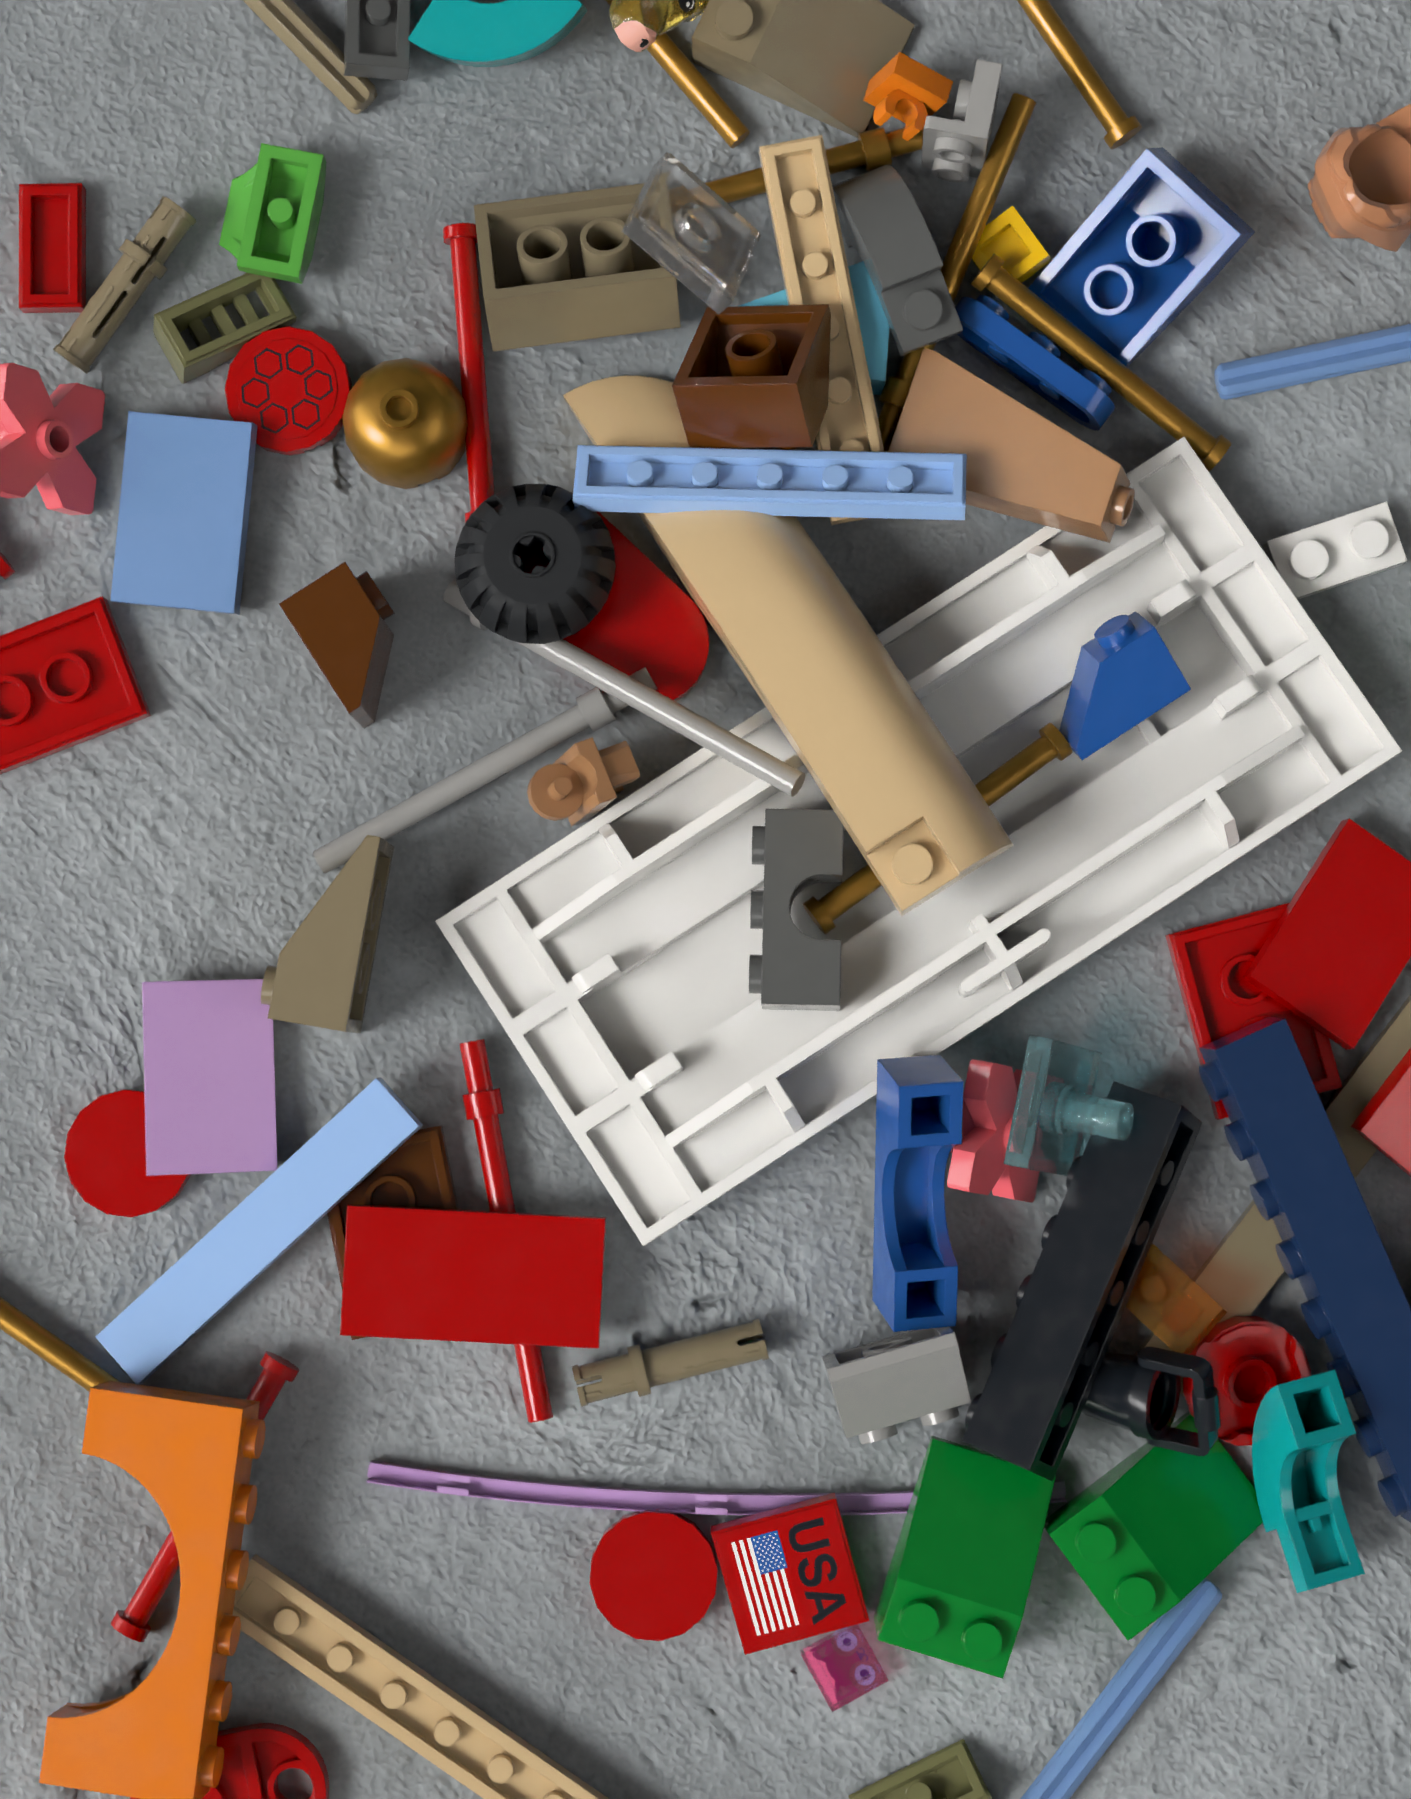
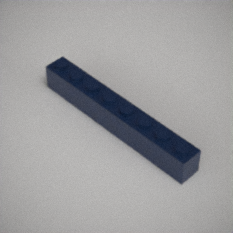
M1266 1017L1199 1047L1205 1064L1199 1066L1200 1077L1210 1097L1215 1102L1222 1100L1231 1121L1230 1124L1224 1126L1227 1140L1236 1157L1240 1161L1247 1159L1257 1181L1250 1185L1253 1200L1265 1220L1273 1219L1282 1239V1242L1275 1245L1278 1258L1287 1275L1292 1280L1298 1278L1308 1300L1301 1304L1304 1318L1317 1339L1324 1337L1333 1357V1360L1326 1364L1327 1370L1336 1371L1344 1398L1350 1397L1359 1419L1353 1421L1356 1431L1355 1436L1365 1454L1369 1458L1375 1456L1384 1478L1377 1482L1380 1494L1393 1516L1401 1515V1517L1411 1522V1308L1285 1018Z

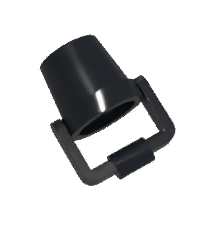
M1156 1347L1142 1348L1138 1351L1137 1355L1106 1353L1082 1410L1087 1416L1132 1431L1137 1437L1146 1438L1147 1443L1152 1446L1195 1456H1205L1208 1454L1218 1439V1429L1221 1426L1219 1395L1217 1388L1214 1386L1213 1369L1210 1363L1199 1356ZM1181 1376L1193 1379L1192 1402L1194 1424L1198 1433L1171 1427L1179 1404Z

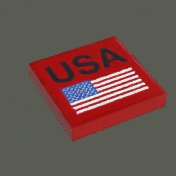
M835 1492L711 1526L712 1539L745 1655L870 1621Z

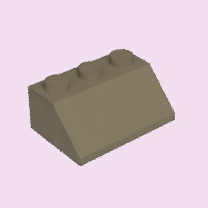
M662 181L474 205L483 297L493 352L681 327L676 271Z

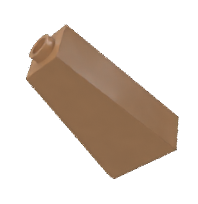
M923 348L888 452L967 454V505L1110 543L1116 525L1124 526L1127 523L1135 496L1134 489L1129 488L1130 481L1122 465L940 353Z

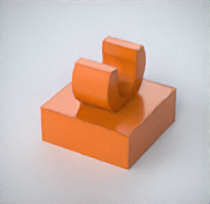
M899 52L869 80L863 101L875 107L873 119L874 123L880 127L892 116L904 122L905 129L902 138L910 141L924 128L926 116H932L947 103L953 81Z

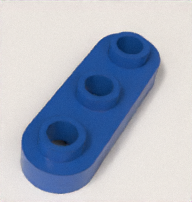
M979 295L976 300L962 297L957 303L955 309L963 327V331L957 334L960 338L1079 424L1092 430H1100L1115 409L1114 403L1108 397L1112 389L1107 382L1087 369H1081L1078 373L1059 359L1061 352L1050 340L1036 332H1030L1027 336L1007 322L1010 318L1008 312L993 299L985 295Z

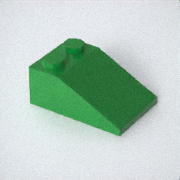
M1190 1411L1171 1425L1174 1428L1198 1433L1195 1428L1194 1417L1190 1414ZM1217 1439L1205 1456H1195L1152 1446L1148 1443L1144 1444L1047 1517L1044 1528L1129 1641L1181 1602L1251 1535L1263 1521L1255 1488Z
M931 1436L873 1616L877 1640L1003 1679L1023 1618L1056 1476L1052 1482L987 1452Z

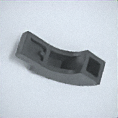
M884 165L832 185L840 228L848 248L853 246L865 264L900 355H906L960 334L963 331V327L941 272V268L944 266L925 219L898 172L892 166Z

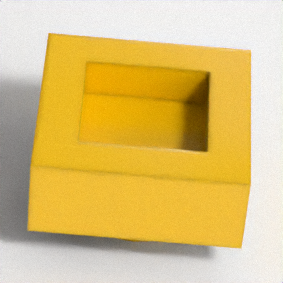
M1013 205L985 226L972 257L973 262L981 270L995 253L1005 261L1001 267L1021 283L1052 261L1047 251Z

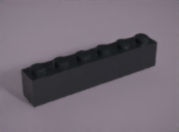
M1115 1081L1111 1086L1108 1096L1102 1098L1097 1104L1091 1121L1092 1134L1084 1153L1074 1160L1069 1169L1066 1180L1068 1191L1058 1214L1052 1216L1044 1228L1041 1239L1043 1250L1032 1274H1029L1023 1280L1016 1297V1306L1018 1308L1008 1332L1003 1334L994 1346L991 1355L992 1370L983 1392L973 1399L967 1410L965 1418L967 1429L962 1439L963 1442L1053 1482L1203 1123L1183 1105Z

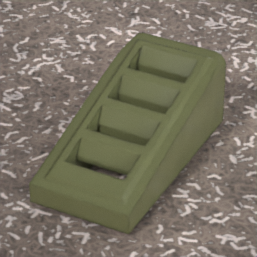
M245 273L154 314L153 332L178 379L184 384L236 357L245 343L262 332L288 327L296 322L297 317L275 278ZM256 291L269 315L259 319L246 295ZM232 303L245 324L244 327L236 329L225 310V307ZM209 316L222 336L215 340H212L202 322L203 319ZM187 328L198 346L191 351L180 335V332Z

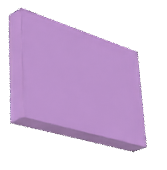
M263 979L142 982L146 1176L277 1170L273 1019H268L270 1005L261 1004Z

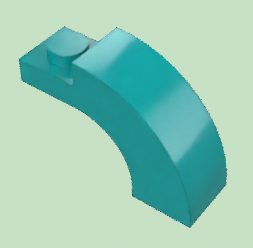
M432 0L408 40L429 54L456 64L473 67L505 66L535 57L556 45L575 28L588 10L578 0H507L498 3H478L470 0Z
M1335 1370L1282 1383L1271 1388L1262 1399L1254 1421L1252 1468L1259 1510L1265 1531L1277 1530L1297 1593L1365 1574L1342 1505L1338 1487L1337 1459L1339 1450L1344 1440L1356 1434Z

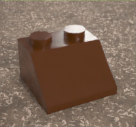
M829 304L706 308L672 384L689 448L735 449L778 447L788 450L813 446L828 408L831 331Z
M346 562L282 601L279 605L348 713L363 728H366L374 723L394 638V634L386 624L385 619L395 613L369 573L365 571L356 577Z

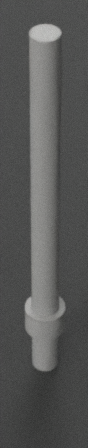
M646 667L630 675V677L646 686L657 690ZM597 687L575 698L578 705L313 851L317 864L325 874L346 863L367 835L381 837L384 840L391 838L583 730L591 727L595 732L615 721L614 713L627 707L628 704L601 691Z

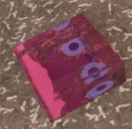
M859 1624L838 1629L800 1650L803 1660L832 1712L889 1681Z

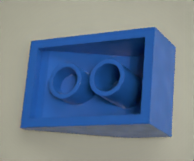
M1163 147L1147 148L1028 289L1128 367L1206 288L1255 231Z

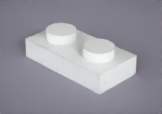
M1387 501L1269 540L1263 545L1265 554L1297 600L1401 566L1407 562Z

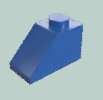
M1136 611L1129 616L1119 615L1109 619L1095 631L1094 639L1081 646L1059 729L1072 751L1081 760L1089 757L1191 690L1156 628Z

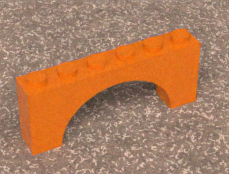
M107 1381L90 1388L82 1454L99 1457L124 1469L136 1478L158 1503L167 1519L177 1548L180 1565V1599L176 1621L167 1646L156 1666L136 1689L120 1697L103 1702L67 1703L47 1717L39 1783L139 1799H201L210 1791L211 1787H217L224 1763V1749L216 1746L219 1721L224 1722L226 1720L232 1700V1683L224 1681L227 1656L234 1655L241 1629L240 1617L233 1615L236 1590H242L249 1567V1553L246 1550H241L244 1524L249 1525L252 1522L257 1504L256 1485L249 1484L252 1459L260 1457L265 1440V1421L258 1419L260 1401L117 1381Z

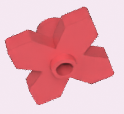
M15 363L0 364V497L7 499L24 498L36 485L47 509L68 515L92 514L97 478L76 446L102 429L105 393L102 390L80 383L60 384L49 396L38 370Z
M976 1059L970 1061L963 1092L962 1144L955 1145L950 1151L952 1158L947 1179L948 1188L989 1195L992 1191L994 1196L1025 1202L1034 1201L1041 1164L1034 1149L1033 1141L1035 1131L1051 1114L1056 1087V1078L1054 1076L1016 1069L1013 1073L1011 1066Z

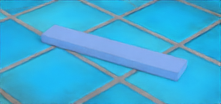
M578 445L573 504L574 509L582 505L592 512L669 513L741 510L772 516L965 520L967 454Z
M376 1078L95 1337L135 1384L143 1383L416 1133L423 1124L382 1078Z

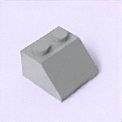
M950 1327L912 1330L822 1356L845 1437L850 1438L858 1435L861 1444L877 1442L892 1437L898 1433L895 1424L918 1417L921 1418L923 1426L954 1419L960 1415L957 1406L971 1402L955 1332Z

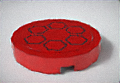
M289 326L264 331L245 343L230 364L225 385L228 410L233 420L258 425L256 444L266 451L288 456L306 453L305 451L312 450L318 445L323 446L335 438L343 426V413L348 393L352 389L348 368L334 346L313 331Z

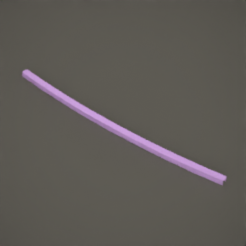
M372 1460L370 1461L367 1474L368 1483L443 1494L607 1510L642 1512L659 1509V1511L681 1514L753 1515L830 1494L691 1492L585 1486L473 1475ZM1055 1480L1050 1503L1067 1502L1065 1499L1066 1487L1064 1480ZM914 1491L835 1493L841 1515L907 1513Z

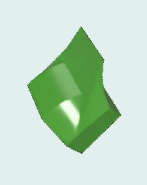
M261 143L257 164L246 173L232 179L219 245L228 250L238 260L237 267L239 271L299 284L303 283L312 261L324 201L327 163L324 155Z

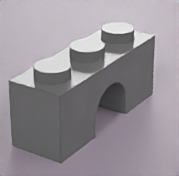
M765 809V826H753L752 865H764V890H751L750 928L763 929L762 955L750 954L749 993L761 994L762 1009L840 1011L841 940L811 938L803 934L795 926L790 915L795 897L807 886L815 883H842L844 826L834 810Z

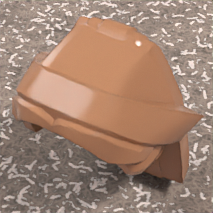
M1411 104L1397 110L1376 124H1367L1364 127L1340 128L1330 137L1315 163V174L1307 185L1309 196L1312 200L1311 205L1319 223H1322L1325 231L1328 232L1331 238H1361L1385 250L1397 252L1411 233Z

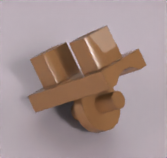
M591 737L575 743L553 764H548L535 772L528 784V800L533 810L541 817L553 821L568 818L572 827L588 821L616 799V795L624 790L623 785L637 780L640 777V772L626 741L598 751L594 739Z

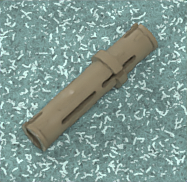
M162 196L159 200V205L134 240L131 242L126 239L119 248L123 255L96 293L90 298L60 343L56 344L53 348L60 356L86 374L153 278L161 280L168 269L163 264L191 225L193 226L196 223V219L167 197Z
M755 1319L752 1320L753 1322L641 1350L638 1344L627 1347L628 1354L580 1366L574 1365L572 1366V1371L577 1385L602 1379V1381L577 1387L581 1406H587L588 1403L638 1391V1395L641 1397L651 1394L650 1387L761 1359L767 1360L769 1356L765 1340L742 1346L738 1345L763 1338L760 1321Z

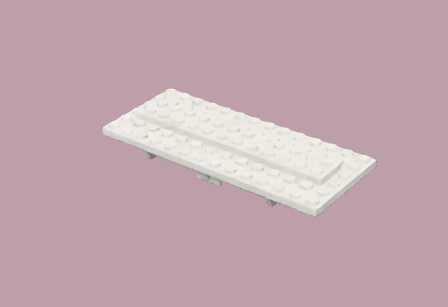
M1182 437L1126 474L1130 481L1129 488H1133L1135 491L1133 507L1127 523L1124 526L1116 525L1110 543L1045 526L877 635L974 785L1040 738L1039 730L1049 722L1056 726L1058 730L1060 729L1081 646L1094 639L1095 631L1113 617L1119 615L1129 616L1136 611L1151 623L1165 643L1191 690L1084 760H1081L1073 751L1071 755L1062 761L1054 758L990 805L989 808L1008 835L1013 846L905 915H900L884 888L880 886L835 919L833 922L836 927L825 935L809 916L803 903L812 896L817 900L821 899L841 883H815L800 891L791 906L790 915L795 926L803 934L814 939L841 940L840 1011L762 1009L761 994L749 993L750 954L762 955L763 929L750 928L751 890H764V865H752L753 826H765V809L833 810L766 707L729 732L805 773L804 783L795 796L792 797L703 747L435 921L643 1246L659 1238L877 1095V1059L941 1054L1402 752L1399 745L1185 437ZM845 827L843 828L842 882L868 864Z

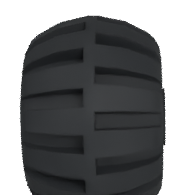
M549 484L512 486L485 500L469 516L463 526L456 545L454 558L456 582L460 594L472 614L493 633L508 640L526 644L556 642L586 627L606 603L614 582L616 568L614 546L609 530L597 512H592L582 505L574 509L573 493ZM536 546L542 547L545 559L549 562L547 568L536 566L531 574L525 573L524 565L519 555L522 551L532 553Z

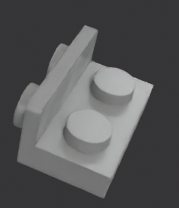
M977 59L973 82L960 80L953 115L954 120L926 116L923 130L921 166L932 169V174L935 177L949 182H966L969 180V177L978 178L988 153L997 108L1002 71L1001 63Z

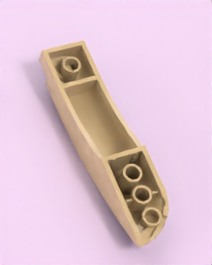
M616 376L592 381L563 395L594 445L689 447L672 388L673 382L647 376ZM742 510L638 513L695 604L703 612L798 754L901 916L1013 846L1008 835L909 683L796 516H772Z

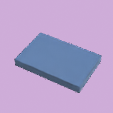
M128 411L110 601L240 615L258 425L250 422Z

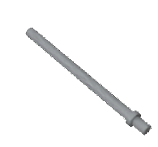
M453 580L444 592V602L469 615L470 623L483 631L488 630L468 609L460 594L456 580ZM561 639L545 644L519 643L793 797L801 789L805 780V773L566 640Z

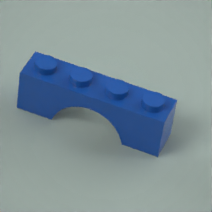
M941 1055L877 1059L872 1300L893 1332L956 1326L958 1265L948 1234L944 1184L949 1153L955 1145L962 1144L964 1081Z

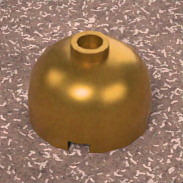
M409 358L383 361L363 373L348 393L343 413L346 444L361 469L381 484L410 489L418 487L419 484L429 483L436 478L439 480L448 475L465 454V438L468 426L465 400L453 380L430 363Z

